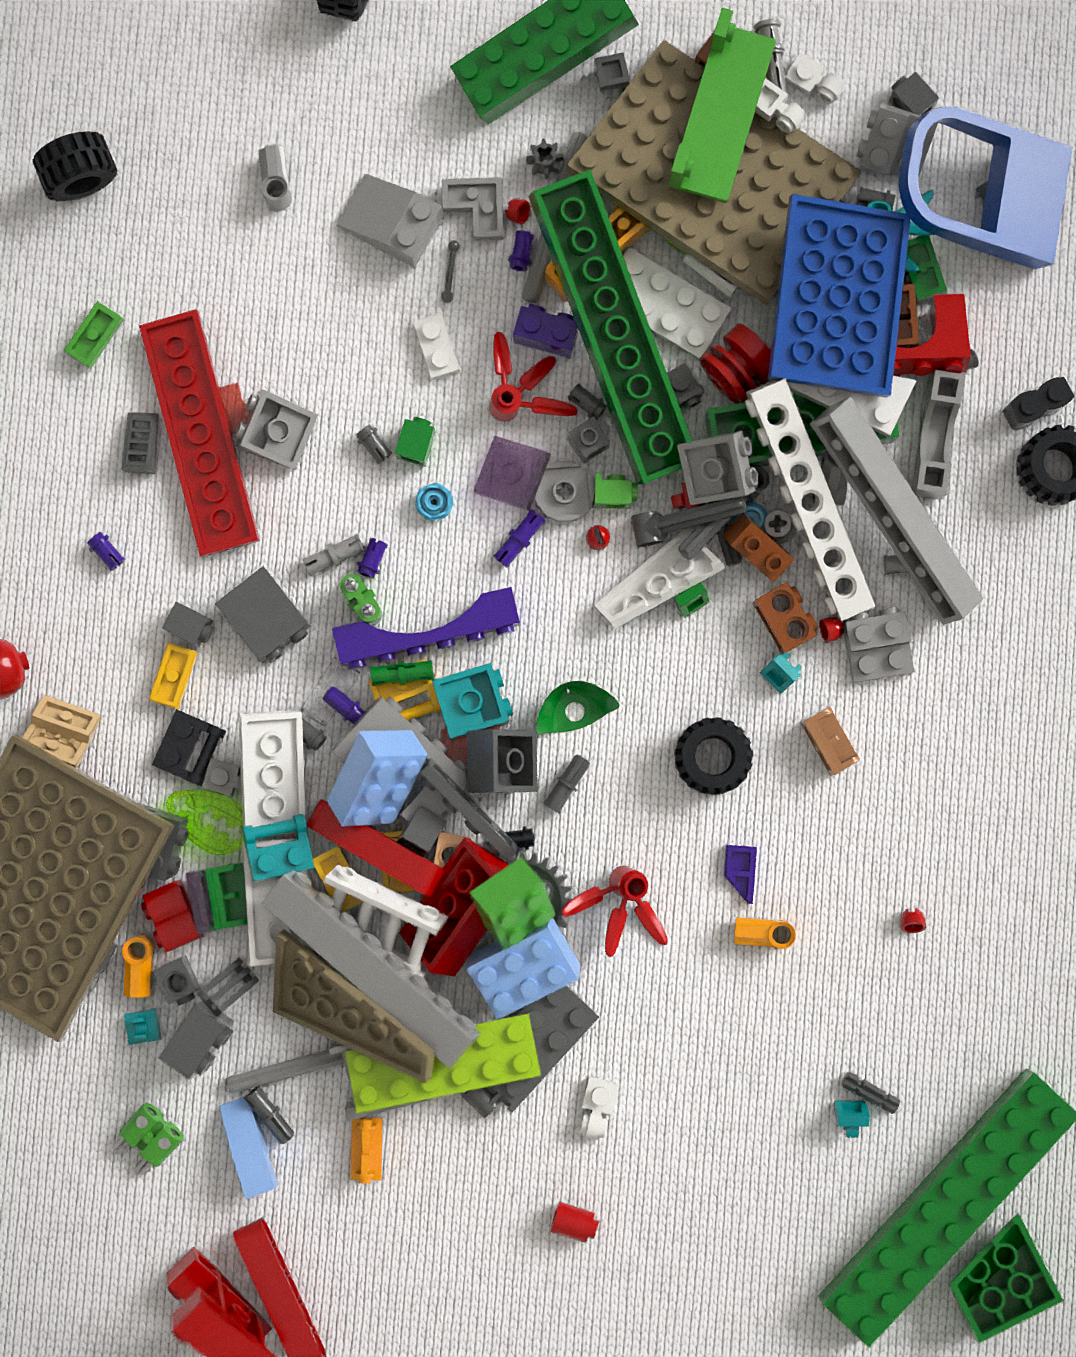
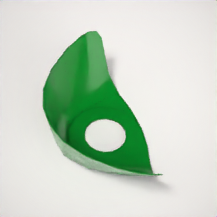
M570 681L552 690L545 699L538 714L536 731L538 734L577 730L594 723L608 713L618 709L620 705L615 697L595 684L585 681ZM578 702L584 707L585 713L581 720L571 721L567 718L565 710L568 704Z

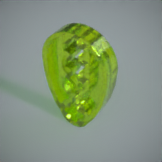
M202 790L175 791L167 798L166 809L168 813L189 819L186 827L189 829L188 839L202 850L214 855H227L236 852L243 846V835L241 839L235 838L233 841H230V834L228 832L221 831L220 834H217V827L215 825L207 824L204 827L202 825L204 820L200 818L202 813L208 814L209 811H212V818L214 820L221 821L225 818L227 819L226 826L235 828L238 825L240 826L239 833L242 834V804L222 794ZM184 796L186 798L185 804L194 812L190 810L176 812L177 806L173 804L174 800H181Z

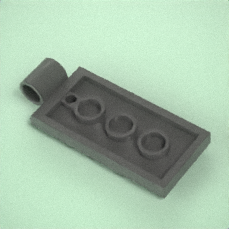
M567 986L524 1006L516 1015L529 1014L541 1076L469 1090L462 1096L483 1118H486L501 1101L513 1113L599 1018Z

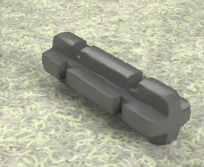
M847 1072L842 1080L841 1085L843 1088L851 1092L855 1091V1094L878 1107L881 1105L882 1109L891 1114H894L900 1105V1100L890 1093L887 1095L884 1090L864 1079L861 1081L860 1077L851 1072Z

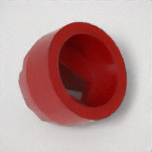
M519 198L510 200L507 203L509 205L508 209H505L506 217L514 223H526L531 213L530 203Z
M595 525L588 530L586 542L590 548L602 550L610 542V533L604 526ZM594 530H599L604 543L598 544L593 532Z
M828 617L819 621L820 633L826 643L836 641L844 634V625L840 619Z
M915 908V912H909V909H906L902 913L900 922L903 932L919 933L926 929L924 914L918 908Z

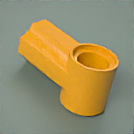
M736 917L734 944L786 949L795 942V929L787 921ZM786 926L790 935L787 941L779 943L773 939V931L776 927Z
M138 934L123 945L122 954L125 959L124 996L141 998L152 996L153 954L156 947L153 939L146 934ZM134 942H140L144 945L146 950L144 957L134 954L132 950Z

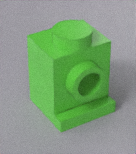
M602 473L595 474L594 508L630 509L632 501H637L638 483H632V480H625L624 475H608L607 479H602Z

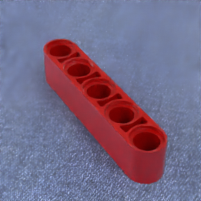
M323 799L319 800L306 823V826L427 897L431 898L446 871L369 825L341 826L330 805Z
M260 1218L233 1231L236 1246L287 1356L326 1357L322 1341L266 1221Z

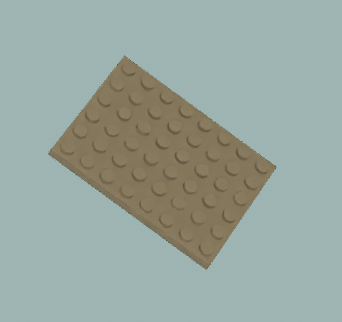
M663 40L569 161L565 171L574 176L591 169L600 195L767 306L779 287L789 197L792 194L839 202L840 199L842 200L862 171L798 128L796 131L784 133L776 125V114L768 122L755 112L727 203L668 187L671 170L679 144L682 143L705 66L695 63L693 58L666 40Z
M19 735L11 736L0 758V1008L49 1038L59 1042L65 1036L175 825Z

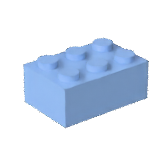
M412 730L359 731L327 799L341 826L394 824L428 756Z
M551 918L547 924L538 927L525 936L520 943L512 945L505 951L495 941L471 953L466 969L498 1020L579 980L581 964L556 922Z

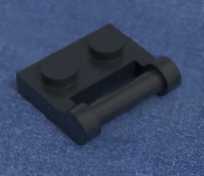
M176 709L152 766L202 787L205 779L203 776L209 765L210 758H212L220 738H224L226 730ZM203 730L209 733L191 772L185 768Z

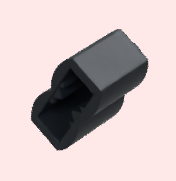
M1056 377L1046 381L1037 390H1030L1019 394L1003 409V413L1011 429L1020 430L1030 426L1040 417L1057 413L1074 398V394L1065 377Z

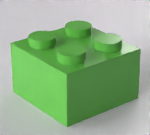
M522 857L470 892L484 926L504 951L512 945L520 943L525 936L538 927L547 924L556 915L542 880Z

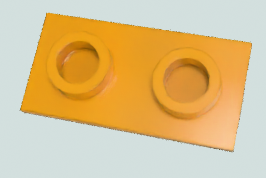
M361 1117L352 1120L350 1180H359V1183H371V1180H382L383 1117Z

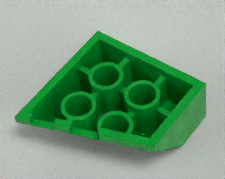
M1018 1212L949 1283L958 1309L973 1339L978 1343L1064 1301Z

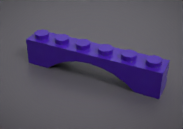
M512 587L482 593L475 603L460 617L444 626L429 631L396 633L375 628L363 621L332 628L340 665L348 666V670L365 667V661L377 659L378 663L395 660V654L407 652L408 656L422 654L426 652L425 647L437 645L438 649L455 646V640L467 638V642H475L485 639L484 634L496 631L497 636L515 632L514 627L519 626L520 621Z

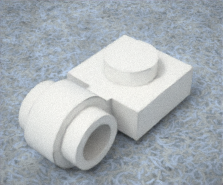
M799 53L785 76L788 85L807 96H810L813 89L816 88L818 90L817 97L828 104H831L833 100L836 101L844 90V80L835 73H829L828 76L821 77L826 67L802 53Z
M765 78L755 112L768 122L776 114V125L784 133L796 131L804 121V110L796 103L784 104L788 94Z
M589 1076L582 1108L590 1109L592 1113L590 1115H583L580 1133H584L585 1137L595 1140L598 1137L604 1138L608 1120L602 1119L603 1115L601 1114H613L619 1083Z

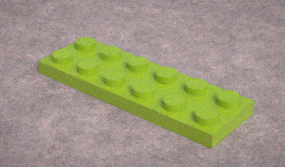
M529 1014L475 1024L476 1030L481 1034L454 1066L449 1069L434 1055L432 1077L426 1083L355 1050L345 1051L356 1114L541 1076Z

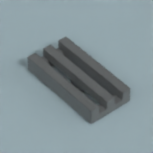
M240 957L196 994L216 1017L259 981L257 976L253 978L250 976L251 970L248 966L245 969L242 967L243 961ZM233 971L238 974L213 996L209 997L207 995L211 989ZM243 980L246 983L219 1007L215 1004L219 998L238 982Z

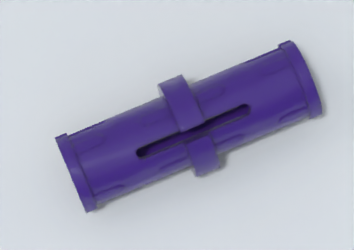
M532 509L515 530L511 529L508 533L510 535L509 538L493 555L506 568L510 566L511 562L523 548L527 549L530 545L529 540L542 524L546 522L542 516L536 515L537 512Z

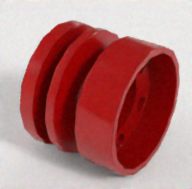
M738 323L723 336V342L727 350L714 344L710 349L711 354L705 352L699 358L701 367L711 383L720 393L735 404L744 403L747 400L746 392L756 388L752 379L762 385L771 380L768 379L770 349L750 328Z

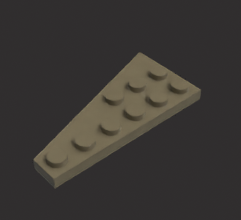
M285 929L276 934L272 1012L424 1083L432 1077L435 1052L432 1048Z

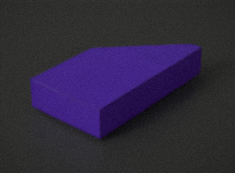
M726 845L723 875L748 904H753L757 847Z

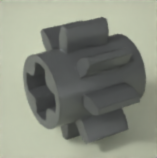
M542 138L541 144L537 147L533 144L530 145V151L534 156L526 157V163L529 165L534 164L532 175L540 173L544 174L545 179H548V174L553 171L559 174L560 167L556 162L564 161V155L562 153L556 154L558 149L557 142L551 145L546 143L545 138ZM540 156L544 159L550 156V162L546 159L540 162Z

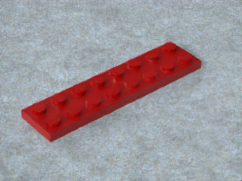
M194 309L139 325L199 555L203 558L260 542L199 311Z

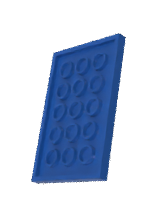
M792 194L789 197L768 379H786V382L884 398L891 396L911 220L907 214Z

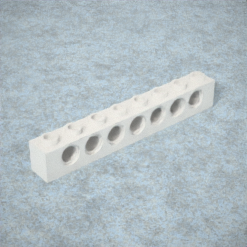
M786 379L773 380L746 392L749 400L745 401L746 408L751 418L756 417L760 425V428L756 430L758 438L763 447L768 445L772 457L768 458L769 465L774 475H780L783 483L779 487L781 495L786 504L790 502L794 514L790 515L797 532L802 530L806 540L802 543V547L808 560L813 558L817 567L813 574L820 588L825 587L828 597L824 599L830 615L835 614L836 617L843 621L876 607ZM778 407L781 410V419L775 424H770L767 420V413L771 408ZM784 436H790L793 440V446L788 452L783 453L779 450V441ZM801 464L804 468V475L801 479L793 481L790 477V470L793 466ZM807 493H813L815 496L814 505L809 509H804L801 505L803 496ZM824 521L826 523V532L822 536L815 537L813 535L814 525L817 522ZM835 549L838 554L837 560L833 564H825L824 555L827 551ZM840 578H847L849 582L847 589L843 592H836V582Z

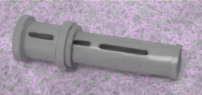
M767 19L760 21L754 25V31L776 40L766 78L787 93L781 58L785 48L780 42L778 30L781 26L780 20ZM788 97L784 104L787 103L789 105Z

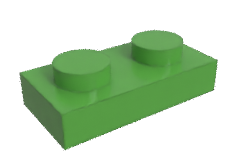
M96 301L63 351L91 369L124 319Z

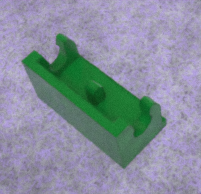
M919 236L908 240L907 256L919 267L918 271L909 273L911 282L915 285L917 300L921 304H925L934 295L947 294V288L930 236Z
M243 863L205 869L215 930L246 925L247 909Z

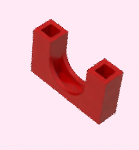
M964 294L933 296L930 308L932 337L926 343L917 347L901 348L896 346L893 376L906 374L926 376L932 374L935 370L959 374L967 372L971 352Z

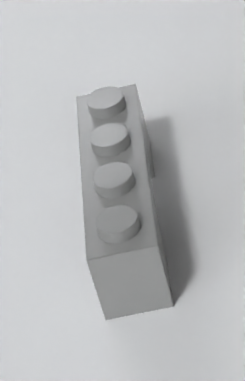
M935 370L928 378L911 487L916 496L941 500L947 495L952 466L950 461L951 439L956 416L962 401L965 374Z

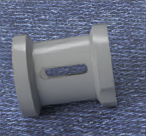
M772 511L765 518V530L775 541L780 543L788 542L795 535L796 529L793 522L784 511ZM779 521H783L786 526H783L781 532L778 533L774 527L779 526Z

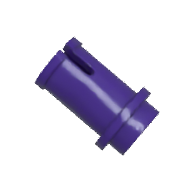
M524 230L516 231L512 255L508 257L511 269L523 272L527 271V267L531 266L532 262L529 258L535 237L531 232Z
M99 532L87 542L90 546L89 551L95 552L109 570L113 571L117 568V564L120 566L125 561V558L109 542V536Z
M370 538L362 561L357 562L359 567L357 572L365 577L374 579L375 575L380 573L378 567L388 545L383 541L378 540L376 542L375 538Z

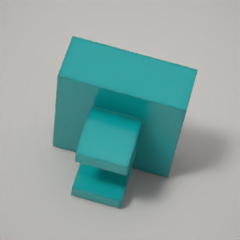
M779 653L759 672L780 694L801 676L799 671L802 666L798 664L794 668L787 661L790 657L789 653L783 655Z
M157 1008L124 1014L129 1045L161 1039Z
M835 1100L834 1113L838 1126H843V1129L846 1130V1138H858L859 1127H869L870 1114L866 1101Z

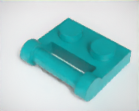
M303 814L293 815V819L258 827H252V825L242 827V835L253 882L281 876L293 870L298 872L314 868L306 821ZM292 831L296 833L297 840L258 849L256 847L255 840Z

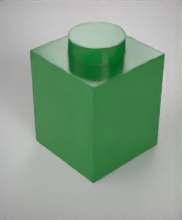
M413 417V421L404 420L395 451L397 459L426 467L436 434L435 428L430 426V421L419 417Z

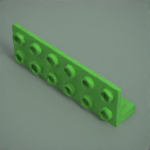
M726 8L721 9L710 53L682 143L679 144L668 186L723 203L728 202L776 44L774 38L736 28V24L731 23L733 10Z

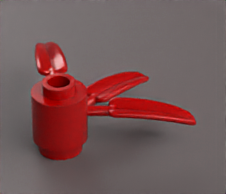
M496 332L493 339L495 373L501 375L502 385L498 386L492 393L489 403L491 415L498 421L508 422L517 416L520 407L532 408V412L537 414L556 416L577 415L578 410L575 406L560 400L534 397L532 402L522 401L521 392L525 389L528 391L532 390L553 369L557 359L554 356L542 359L520 377L519 382L521 385L518 388L507 384V375L512 372L509 347L505 335L502 332Z
M619 866L612 871L609 877V887L601 890L598 886H594L570 900L561 911L563 917L572 916L603 901V895L613 891L622 897L619 909L614 908L612 910L607 926L605 952L608 957H613L617 950L628 915L625 910L627 901L636 902L638 906L634 908V912L653 939L661 945H667L668 942L667 935L649 902L641 901V898L645 896L648 890L646 876L629 866Z

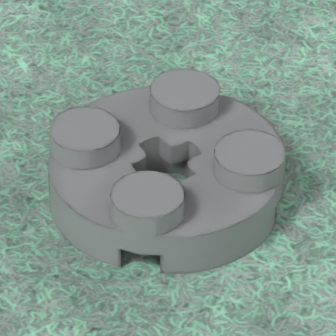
M555 462L545 468L536 480L534 488L535 501L542 514L548 519L560 523L576 521L588 513L594 501L595 486L593 479L588 472L574 462ZM562 484H567L568 489H573L574 493L568 496V500H562L561 496L556 495V491L561 489Z

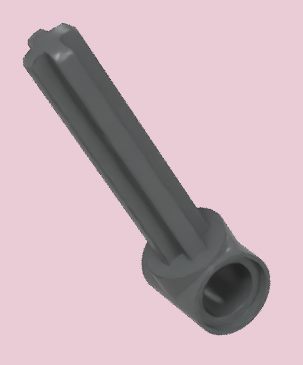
M758 465L750 466V468L753 467L757 471L758 488H755L754 492L742 496L744 501L752 503L767 488L770 481L768 472ZM732 517L699 525L679 546L678 550L681 555L688 560L693 559Z
M741 496L664 516L657 511L631 516L636 546L645 547L659 544L666 538L667 533L744 514L746 512V502Z

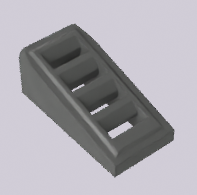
M128 412L121 466L124 472L155 474L159 424L158 413ZM135 421L151 422L150 427H135ZM134 433L149 434V439L134 438ZM133 444L148 445L147 450L133 449ZM133 456H146V461H132Z

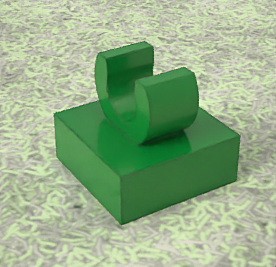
M701 582L675 597L677 608L684 618L710 602L707 590Z

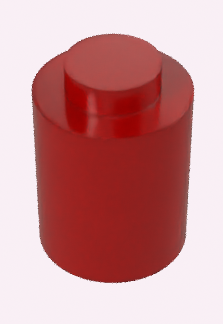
M559 1201L550 1232L586 1243L588 1238L594 1239L599 1221L594 1219V1212Z

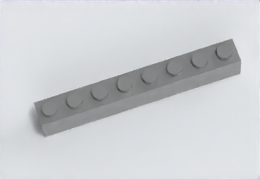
M850 396L831 405L810 425L941 623L945 625L964 619L983 600L982 595L852 397Z
M294 870L282 875L261 904L367 997L435 1051L434 1055L449 1069L454 1066L481 1034L476 1030L475 1023L468 1017L460 1016L454 1011L451 1002L442 995H436L431 991L424 978L418 974L413 975L408 971L400 957L393 953L389 954L384 950L377 937L361 930L357 926L358 922L354 917L338 910L330 896L323 892H318L310 885L311 881L307 876Z

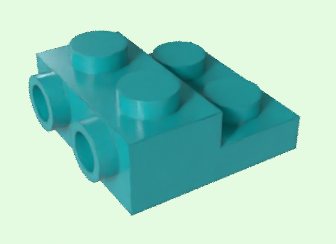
M491 663L432 680L450 740L466 736L467 731L488 730L509 724L508 717L513 715L508 698L502 699L499 688L504 687L499 669L493 670Z

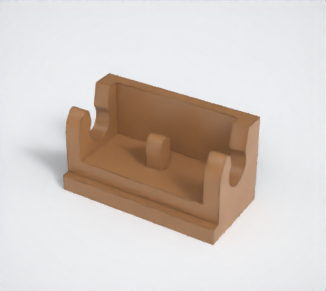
M831 707L800 723L830 776L836 775L860 761L858 754L855 752Z

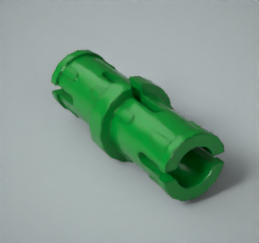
M432 660L417 663L398 661V664L370 667L372 686L400 683V686L407 685V682L434 680Z

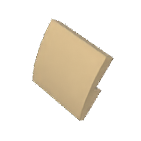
M44 695L31 715V724L22 738L77 769L91 743L101 715Z

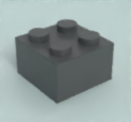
M504 729L467 731L468 793L538 792L537 731Z
M201 1001L192 1007L158 1058L188 1079H191L196 1074L201 1076L216 1059V1056L212 1054L214 1050H219L221 1046H224L234 1032L230 1029L234 1020L224 1013L216 1017L205 1003Z

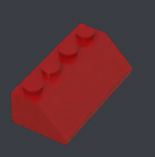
M464 837L443 867L446 871L431 898L424 895L419 902L425 906L434 907L439 913L448 916L447 922L437 934L430 933L420 961L429 973L454 977L457 975L487 931L470 892L508 867L505 861L469 838ZM406 922L399 934L407 945L412 948L418 927Z

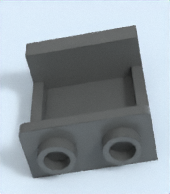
M264 566L215 603L262 663H265L267 660L269 663L276 661L285 653L283 651L285 646L290 642H293L295 645L309 634L306 630L311 625Z

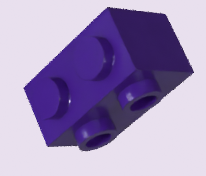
M529 304L528 307H520L513 332V343L571 359L579 330L574 316L562 312L553 315L546 313V309L541 306Z

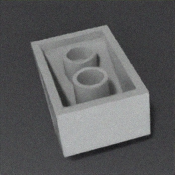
M364 174L336 226L416 268L444 215L441 205L417 192Z

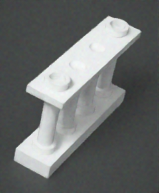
M337 865L324 880L325 883L335 887L332 897L334 906L341 911L347 893L362 900L363 903L357 918V926L365 933L374 906L390 913L381 941V947L389 954L393 953L400 957L405 963L404 967L413 975L418 974L426 979L429 971L420 960L430 933L436 935L447 922L448 916L439 913L434 907L420 904L365 878L349 867ZM402 920L418 927L409 956L393 948Z

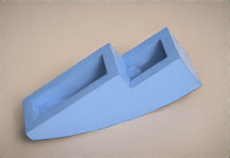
M244 1097L220 1105L229 1147L245 1198L248 1199L275 1189L278 1186V1181L255 1111L244 1100Z

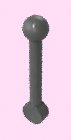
M455 240L448 244L450 257L445 291L441 294V298L445 303H450L453 300L451 287L456 252L460 248V244Z

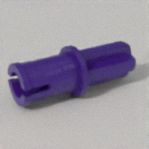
M334 686L330 687L322 698L324 702L343 716L342 720L344 722L348 720L353 725L366 712L359 706L360 702L352 701Z

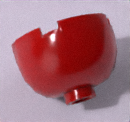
M0 639V700L14 695L22 688L25 681L24 670L30 669L25 652L18 653L12 643Z

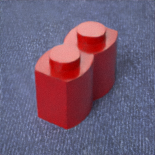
M176 880L142 895L144 902L141 903V908L147 920L152 919L156 930L153 931V937L159 948H164L166 952H169L204 937L198 918L181 880Z

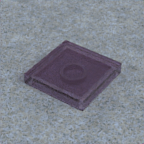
M494 436L473 492L530 511L551 454L547 451Z
M205 870L186 873L197 935L215 931Z

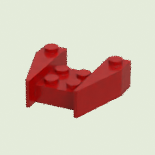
M194 1246L167 1271L168 1291L175 1299L184 1300L171 1314V1331L180 1343L185 1344L187 1342L205 1357H276L266 1348L264 1339L272 1330V1326L221 1271Z

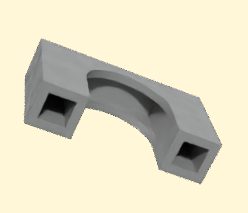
M379 696L331 749V752L345 763L359 731L412 730L428 755L426 761L432 758L463 790L468 786L467 766L458 758L454 762L445 755L449 749L437 738H434L432 741L427 739L422 734L426 728L414 717L409 721L400 714L403 707L391 696L387 700ZM422 783L419 789L402 806L399 813L410 823L420 806H423L439 817L448 807L443 802L445 797L437 789L432 791Z

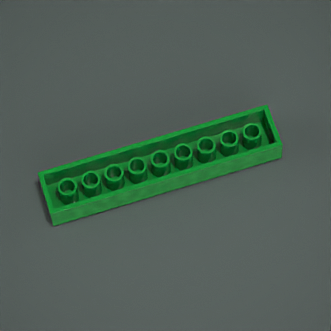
M591 169L534 190L528 198L636 483L645 484L682 469L677 445L691 442L692 439Z
M1025 1068L818 1295L822 1304L870 1348L1075 1123L1076 1111L1035 1072Z

